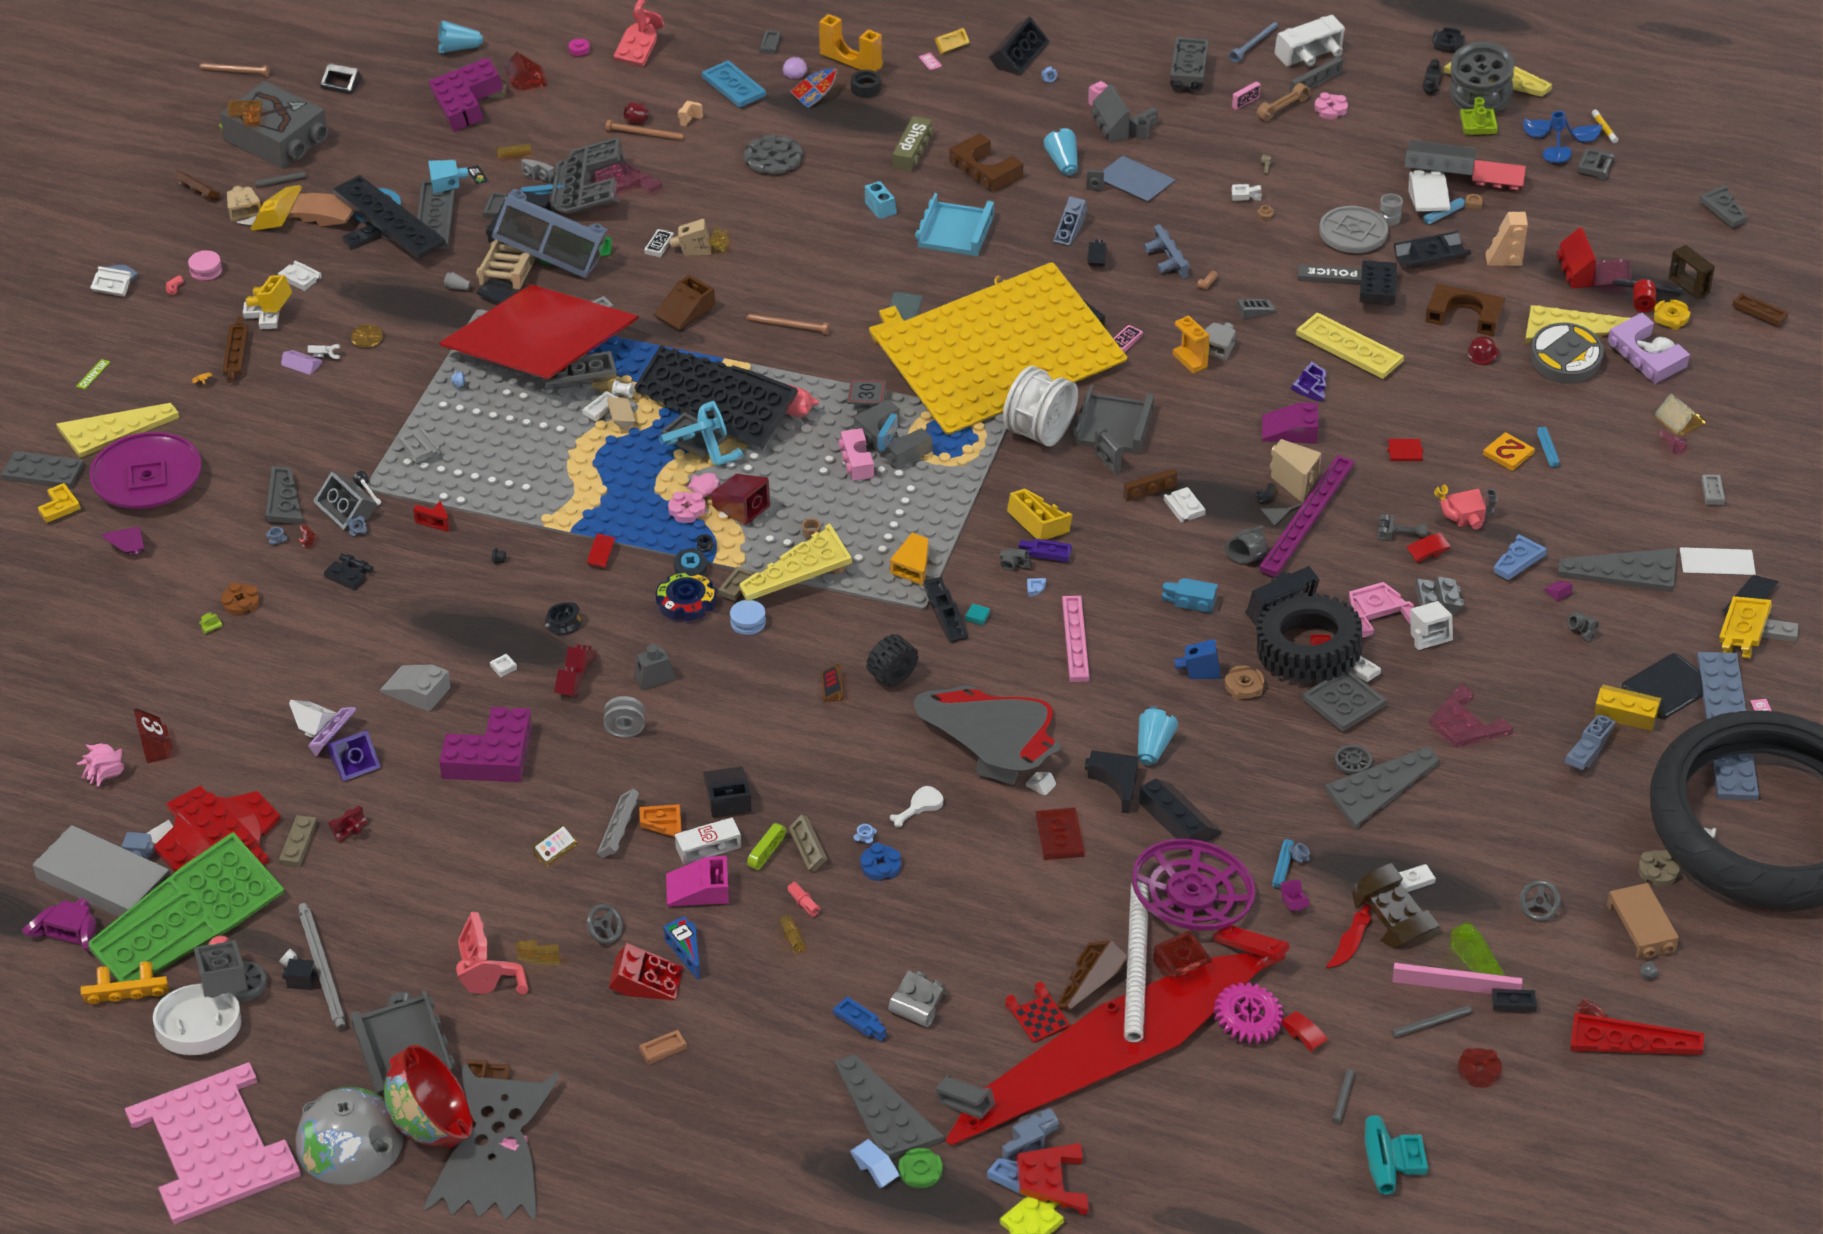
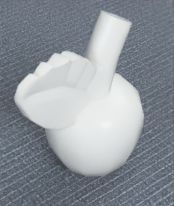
M1657 337L1652 343L1637 341L1639 348H1643L1651 353H1661L1675 346L1672 340L1665 337Z

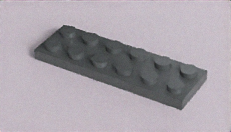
M425 180L421 184L417 218L445 239L446 245L439 249L449 248L456 189L434 194L431 180Z

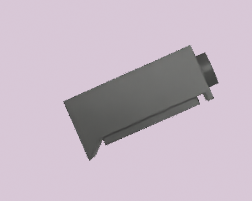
M949 1074L935 1088L940 1104L982 1119L995 1104L991 1088L981 1089L957 1079H952Z

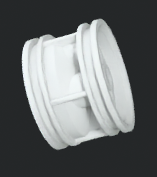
M1035 366L1025 368L1018 375L1008 393L1003 411L1005 428L1016 434L1029 437L1045 446H1053L1065 434L1073 419L1078 401L1077 385L1062 377L1052 380L1045 370Z

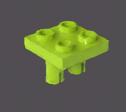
M1475 98L1474 109H1460L1464 134H1497L1498 127L1494 110L1484 108L1483 98Z

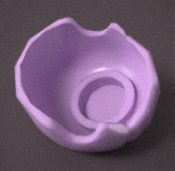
M799 57L787 59L783 65L784 76L796 80L802 78L807 74V65L804 60Z

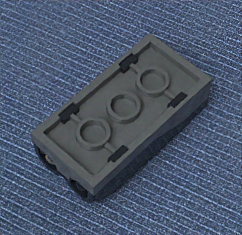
M1176 37L1170 74V85L1174 90L1181 91L1187 87L1190 91L1197 92L1203 87L1209 39Z

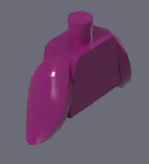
M79 898L76 903L62 901L59 905L46 908L25 926L22 932L30 937L45 934L47 937L79 944L83 950L90 951L89 941L95 937L96 920L90 913L89 902L84 898Z

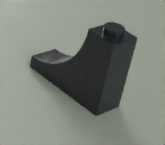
M1091 750L1090 758H1086L1085 770H1088V778L1100 781L1111 787L1120 798L1122 805L1121 813H1130L1138 774L1139 756Z

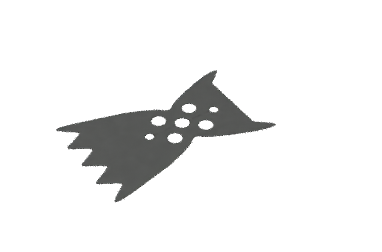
M464 1064L462 1068L464 1089L473 1120L476 1122V1127L472 1129V1133L468 1138H465L458 1144L449 1157L425 1203L424 1210L433 1206L441 1198H444L450 1213L453 1215L469 1200L478 1217L492 1204L497 1203L504 1219H507L518 1206L523 1205L529 1216L534 1220L536 1217L533 1166L526 1139L521 1133V1127L531 1120L554 1087L559 1072L554 1073L542 1083L475 1077L470 1068ZM503 1094H507L509 1096V1099L507 1101L501 1100V1096ZM485 1106H491L494 1108V1114L491 1117H483L481 1109ZM514 1108H518L522 1111V1117L513 1120L509 1117V1112ZM494 1122H503L505 1124L504 1131L500 1133L492 1131V1124ZM477 1135H486L488 1142L483 1146L476 1145L474 1139ZM506 1137H513L516 1140L515 1145L519 1146L514 1151L510 1148H505L499 1143H502ZM493 1153L496 1155V1158L489 1160L488 1155Z

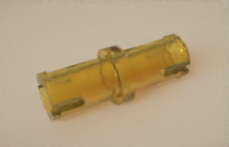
M530 143L497 147L498 158L517 157V155L532 153Z
M784 915L780 919V924L785 931L784 936L790 942L795 953H797L796 947L799 952H802L805 949V943L800 936L801 931L796 927L791 915H788V919Z

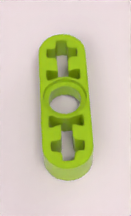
M774 823L750 853L747 860L748 867L759 870L784 839L786 834L785 826Z

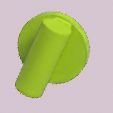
M211 612L201 617L202 620L199 622L204 634L222 627V623L217 615H212Z

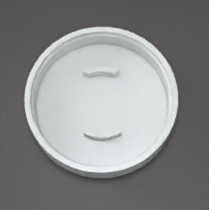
M201 984L181 987L166 995L154 1010L153 1023L157 1040L163 1047L179 1054L198 1055L215 1051L228 1044L237 1035L241 1027V1014L238 1000L233 994H221L215 998L204 997Z

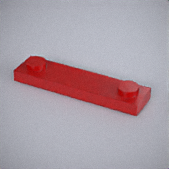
M1235 926L1219 929L1212 935L1215 942L1274 960H1278L1290 949L1288 942Z

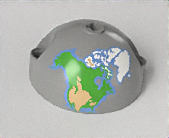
M341 1087L326 1092L318 1097L316 1101L304 1105L303 1115L296 1132V1154L302 1167L316 1179L332 1184H356L378 1176L394 1163L402 1149L404 1134L392 1123L382 1096L364 1088Z

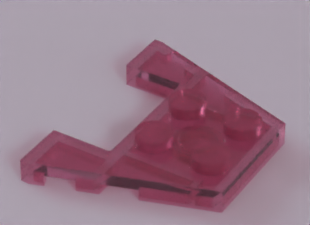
M626 162L595 172L596 182L615 178L617 182L616 193L638 184H642L648 192L662 188L660 180H653L652 176L640 173L639 169Z
M1463 684L1457 687L1429 721V725L1454 747L1477 743L1479 739L1487 737L1495 739L1500 734H1505L1506 736L1513 734V727L1504 719L1500 718L1485 726L1462 705L1471 701L1474 693Z

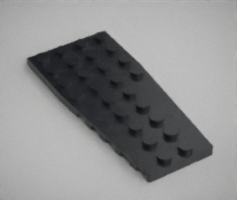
M660 345L634 386L637 393L679 414L685 412L698 419L699 408L703 404L715 401L727 431L726 437L761 451L798 393L797 388L754 371L737 366H726L723 362H712L709 358H698L694 354H684L674 348L670 350L663 345ZM713 410L706 412L708 419L715 418Z

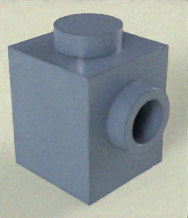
M126 833L121 848L147 860H150L151 855L155 853V843L152 841L151 834Z

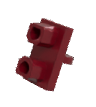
M357 806L354 809L350 808L345 811V814L339 819L331 820L329 827L336 841L341 842L353 833L355 835L361 833V828L367 825L368 821L364 816L363 808Z

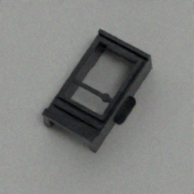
M1310 566L1291 574L1289 572L1280 574L1272 578L1271 583L1252 591L1245 614L1248 615L1256 626L1258 617H1261V612L1263 610L1266 611V607L1269 604L1273 606V602H1282V598L1285 597L1292 599L1293 594H1297L1298 597H1303V593L1313 596V593H1316L1320 579Z

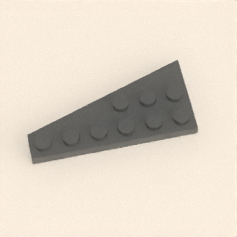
M1677 548L1561 558L1559 561L1558 577L1673 592Z
M1428 746L1325 785V791L1356 830L1363 821H1368L1372 818L1373 813L1379 809L1382 810L1401 795L1406 787L1410 788L1415 780L1419 777H1424L1438 766L1439 758Z
M853 1054L835 1060V1067L873 1143L888 1155L890 1160L906 1155V1152L909 1150L927 1148L944 1142V1136L859 1057Z

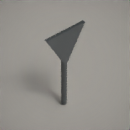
M1303 503L1289 508H1264L1260 510L1276 526L1289 511L1300 508Z

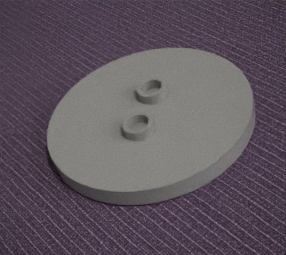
M1343 206L1327 212L1322 217L1319 233L1322 240L1334 249L1348 253H1364L1377 249L1386 241L1388 225L1380 214L1371 209L1360 206Z

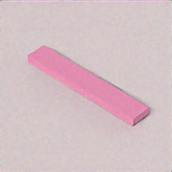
M1062 596L1070 682H1089L1081 596Z
M1394 963L1392 982L1492 994V989L1521 990L1523 978Z

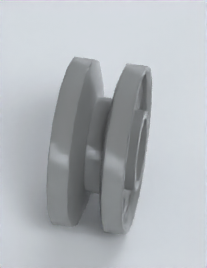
M619 696L611 699L604 707V728L613 736L621 738L639 734L645 726L644 705L636 698L629 696Z

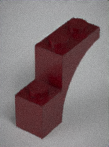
M575 644L574 647H568L564 670L558 669L555 693L578 696L586 668L593 659H596L597 651L591 650L592 646Z

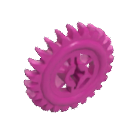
M1239 982L1238 987L1235 984H1231L1230 989L1224 988L1223 993H1219L1218 999L1215 1000V1020L1221 1019L1218 1025L1219 1028L1226 1025L1224 1034L1232 1031L1231 1039L1238 1034L1240 1043L1244 1037H1247L1248 1044L1251 1043L1252 1038H1255L1256 1044H1259L1261 1037L1266 1042L1268 1034L1273 1038L1275 1032L1278 1033L1280 1026H1282L1281 1020L1284 1013L1281 1011L1282 1005L1278 1004L1279 999L1276 997L1272 998L1273 993H1267V988L1265 987L1260 989L1258 984H1255L1254 987L1250 982H1247L1246 986ZM1234 1006L1238 1010V1014H1235ZM1262 1009L1264 1011V1017L1259 1014V1011Z

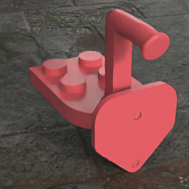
M646 0L637 1L633 10V17L637 23L631 25L626 30L613 56L615 61L644 67L657 41L656 31L664 26L661 15L656 12L643 10Z
M471 912L458 940L462 961L456 965L458 979L468 992L487 994L495 989L501 975L516 976L518 983L516 991L519 994H526L529 988L524 968L520 964L487 960V937L484 936V925L481 922L479 913Z

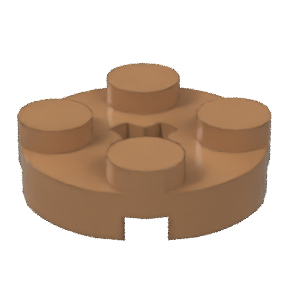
M1236 666L1229 670V674L1226 675L1225 688L1232 694L1235 700L1258 697L1262 695L1264 676L1257 669L1256 671L1251 670L1250 666Z

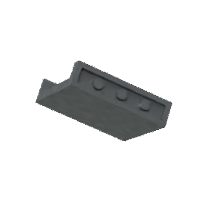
M1410 140L1409 150H1406L1404 167L1472 175L1477 147Z
M1091 384L1089 391L1085 392V403L1081 404V414H1078L1077 426H1074L1073 437H1076L1075 444L1095 447V431L1099 427H1104L1107 430V434L1117 444H1121L1124 447V452L1140 454L1154 409V394L1147 393L1145 401L1094 394L1093 385Z
M425 990L422 991V996L360 1015L359 1011L351 1013V1023L375 1093L384 1097L386 1075L391 1066L390 1058L410 1045H419L430 1050L443 1061L451 1072L452 1067L455 1066L452 1054L448 1055L446 1047H448L446 1036L441 1035L439 1028H441L438 1015L434 1016L432 1011L435 1008L431 996H427Z

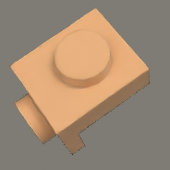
M686 101L678 112V118H680V125L687 126L692 117L699 119L703 117L702 104Z

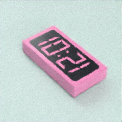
M1256 81L1234 93L1232 108L1237 110L1259 98L1260 83Z
M1128 325L1113 339L1125 353L1143 337V331Z

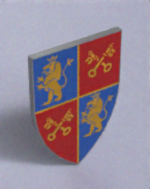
M837 69L818 71L807 77L790 92L809 109L831 89L836 79Z

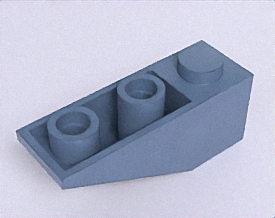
M1069 196L1053 241L1054 243L1066 246L1071 245L1083 225L1088 211L1085 200Z

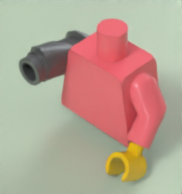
M1442 485V492L1439 487L1434 491L1435 496L1441 499L1439 502L1446 518L1454 521L1459 527L1471 525L1474 530L1482 527L1485 517L1494 512L1493 507L1498 500L1497 491L1494 489H1487L1484 498H1482L1479 489L1445 496L1448 492V487Z

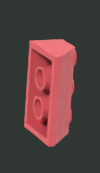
M1475 160L1472 182L1476 186L1490 184L1493 188L1506 186L1510 190L1518 191L1519 188H1523L1526 166Z

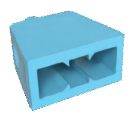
M455 160L428 161L434 194L459 188V179L468 178L467 167L457 169Z

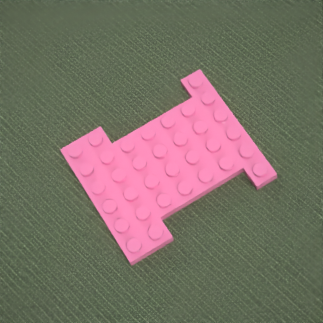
M249 1062L125 1108L132 1129L151 1122L155 1123L179 1180L158 1187L173 1225L301 1176L286 1140L284 1139L264 1147L238 1090L257 1083V1078Z

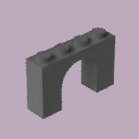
M889 399L854 416L853 429L862 428L866 443L875 448L877 453L884 456L897 469L933 451L932 437L922 428L903 437H892L885 451L878 450V434L891 413L897 414V421L900 423V408Z

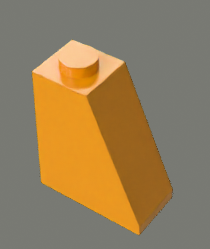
M912 532L891 557L890 573L923 586V581L926 579L929 538Z

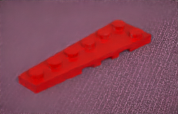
M1574 1013L1570 1051L1702 1055L1705 1033Z

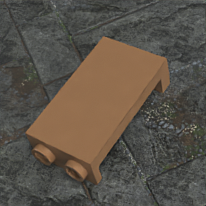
M1648 883L1609 891L1607 907L1610 911L1616 910L1637 948L1636 957L1638 960L1670 954L1676 951L1679 937Z

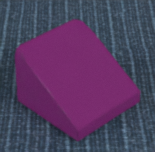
M1557 581L1546 587L1544 591L1556 601H1559L1572 593L1573 584Z

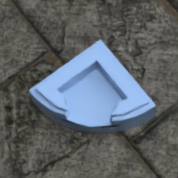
M1046 578L1027 579L1028 597L1038 595L1045 589Z

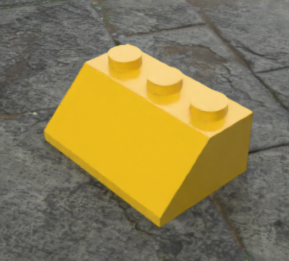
M1603 684L1596 701L1594 717L1599 714L1607 716L1609 719L1616 721V723L1653 731L1661 698Z

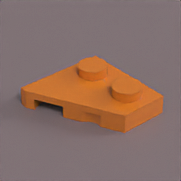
M680 804L639 807L641 828L671 837L681 833Z

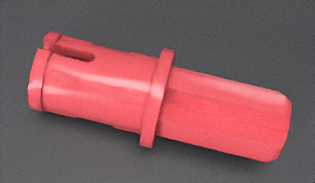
M796 882L788 885V892L797 900L796 904L802 906L810 917L816 916L821 908L811 899V895L805 892Z

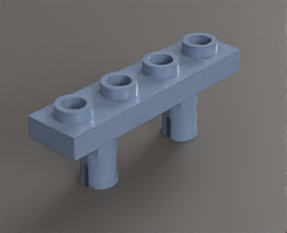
M1160 224L1154 226L1156 239L1144 243V249L1147 254L1162 249L1169 258V260L1157 264L1159 273L1163 274L1175 269L1182 279L1188 278V270L1190 269L1188 261L1183 259L1180 249H1176V244L1173 239L1170 240L1168 231L1164 230Z

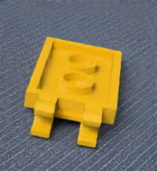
M1733 596L1719 636L1722 649H1724L1723 653H1732L1733 646H1739L1741 651H1743L1742 658H1751L1752 647L1759 646L1772 607L1771 600Z

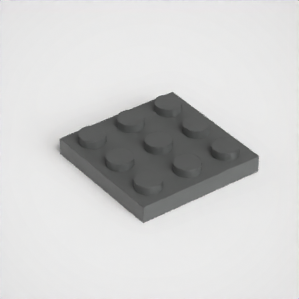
M1342 671V676L1338 678L1333 675L1332 680L1321 682L1303 693L1302 697L1306 703L1342 732L1386 706L1387 701L1351 671L1348 673Z

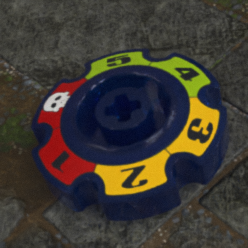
M681 572L667 577V582H661L657 586L655 592L659 611L673 620L683 618L684 621H692L705 616V611H712L717 602L716 588H713V582L708 577L699 573L689 575L688 572Z

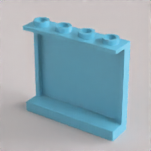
M935 193L933 198L929 200L928 209L924 212V220L921 219L920 229L916 231L915 239L918 240V247L978 256L994 217V202L987 201L985 208L982 209L937 202V193Z

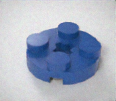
M881 843L872 844L871 848L866 849L861 855L860 864L862 872L867 878L875 881H882V878L887 877L889 879L894 878L901 870L900 852ZM879 861H883V862H884V863H881L880 865L877 864V862H879Z

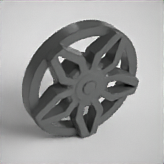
M1351 744L1339 748L1335 753L1334 761L1338 770L1353 775L1371 767L1372 755L1366 748ZM1363 753L1368 757V759L1362 757Z

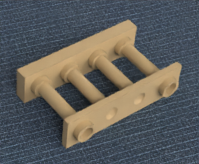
M495 239L491 243V248L481 266L477 268L476 275L479 278V285H483L486 278L491 277L509 279L513 282L514 289H520L537 257L510 245H503L501 241ZM501 251H504V252H513V253H522V254H521V255L503 254V253H501ZM496 260L516 262V264L496 262ZM491 269L511 270V273L491 271Z

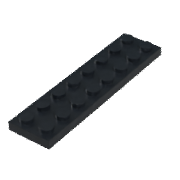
M361 175L333 188V194L417 259H421L446 245L443 237Z

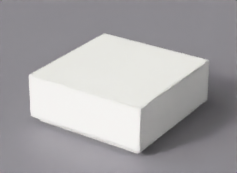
M507 654L490 662L491 668L500 677L517 670V664Z

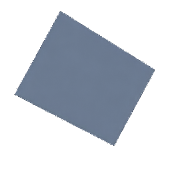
M1121 156L1103 170L1105 182L1146 201H1149L1176 180L1125 156Z

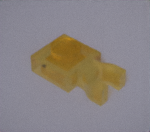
M716 225L710 236L709 245L725 252L729 240L726 237L728 230L725 229L722 232L719 229L720 226Z

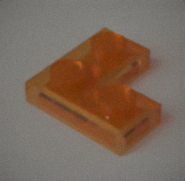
M262 100L228 101V116H243L244 126L261 125Z

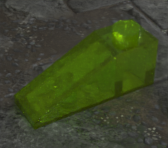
M1469 921L1452 929L1449 946L1473 972L1505 976L1483 936Z

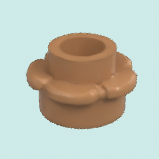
M1263 205L1257 210V213L1261 220H1270L1274 210L1268 205Z

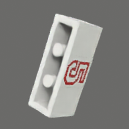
M732 817L675 834L676 850L683 865L705 857H712L741 848V834Z

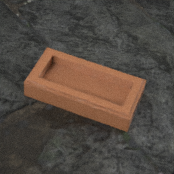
M679 1030L639 1045V1050L648 1065L687 1049V1043Z

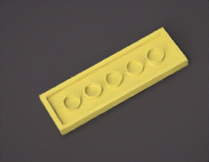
M1319 313L1313 315L1296 330L1297 336L1382 379L1404 361L1403 355Z

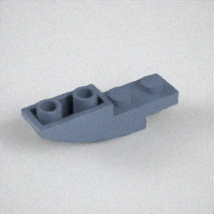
M1597 714L1583 731L1579 742L1566 756L1565 763L1584 770L1585 767L1589 768L1605 745L1616 721L1609 719L1607 716Z

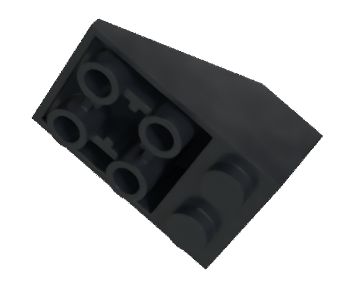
M743 766L703 772L712 817L752 811L751 793Z

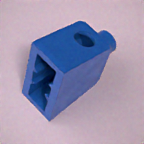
M1215 639L1186 646L1185 657L1175 658L1176 670L1187 669L1190 679H1221Z

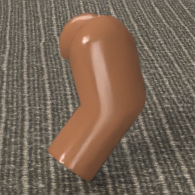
M1211 271L1205 280L1199 279L1197 287L1202 288V290L1208 289L1218 277L1217 272Z

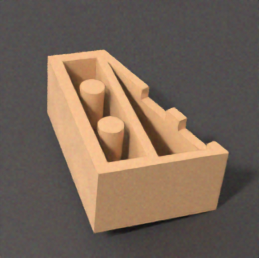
M1526 212L1507 213L1499 227L1497 236L1493 238L1492 245L1485 253L1487 266H1522L1528 227Z

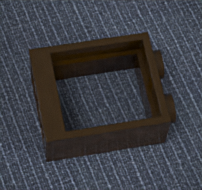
M1684 245L1675 249L1672 253L1668 278L1698 300L1710 294L1715 266L1689 246ZM1686 263L1697 271L1696 279L1685 271Z

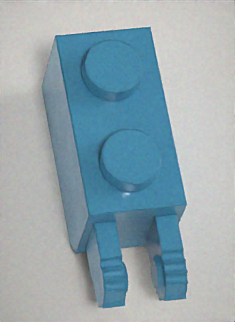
M1186 578L1179 580V583L1166 582L1162 585L1164 591L1162 599L1175 603L1174 607L1212 613L1217 598L1218 584Z

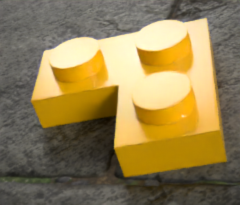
M896 306L879 310V316L883 323L869 327V333L875 344H878L874 338L875 332L903 322Z
M65 483L48 489L47 492L52 501L38 507V511L46 523L81 509L79 502Z

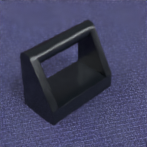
M328 63L321 82V88L352 94L360 84L363 76L358 69ZM334 77L350 80L348 87L331 84L330 82Z

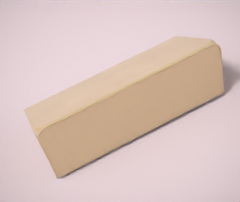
M607 398L613 423L627 430L635 422L629 400L626 398Z

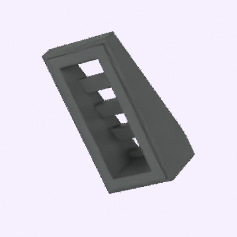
M1269 299L1237 300V311L1243 320L1276 313V309Z

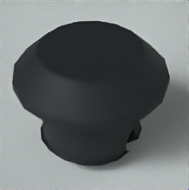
M497 548L492 550V562L494 564L506 561L505 551L498 550Z

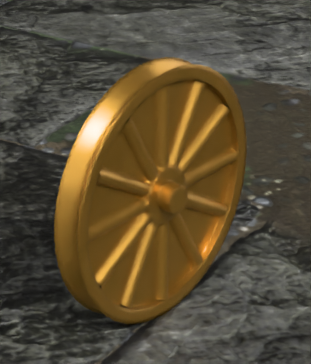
M362 325L355 328L351 333L353 344L359 347H372L379 344L383 339L382 330L375 325Z

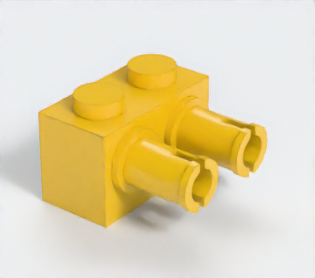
M270 276L263 286L254 287V296H247L246 305L248 307L261 306L263 313H276L280 311L292 294L286 276Z

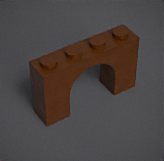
M981 133L949 148V162L992 193L1023 178V163L1013 156L994 165H984L976 162L991 154V140Z
M1436 284L1427 307L1425 322L1443 326L1449 311L1456 308H1468L1480 315L1477 333L1494 337L1504 311L1505 297Z

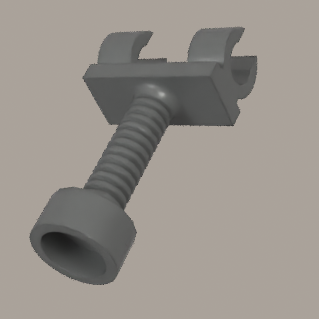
M1382 514L1379 517L1380 527L1377 531V539L1381 541L1387 539L1392 541L1393 532L1417 534L1422 539L1427 537L1428 524L1420 523L1417 528L1414 526L1394 525L1395 515L1390 517L1389 515Z

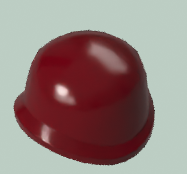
M1485 336L1475 338L1468 348L1469 359L1477 365H1487L1499 355V349L1496 347L1495 342Z

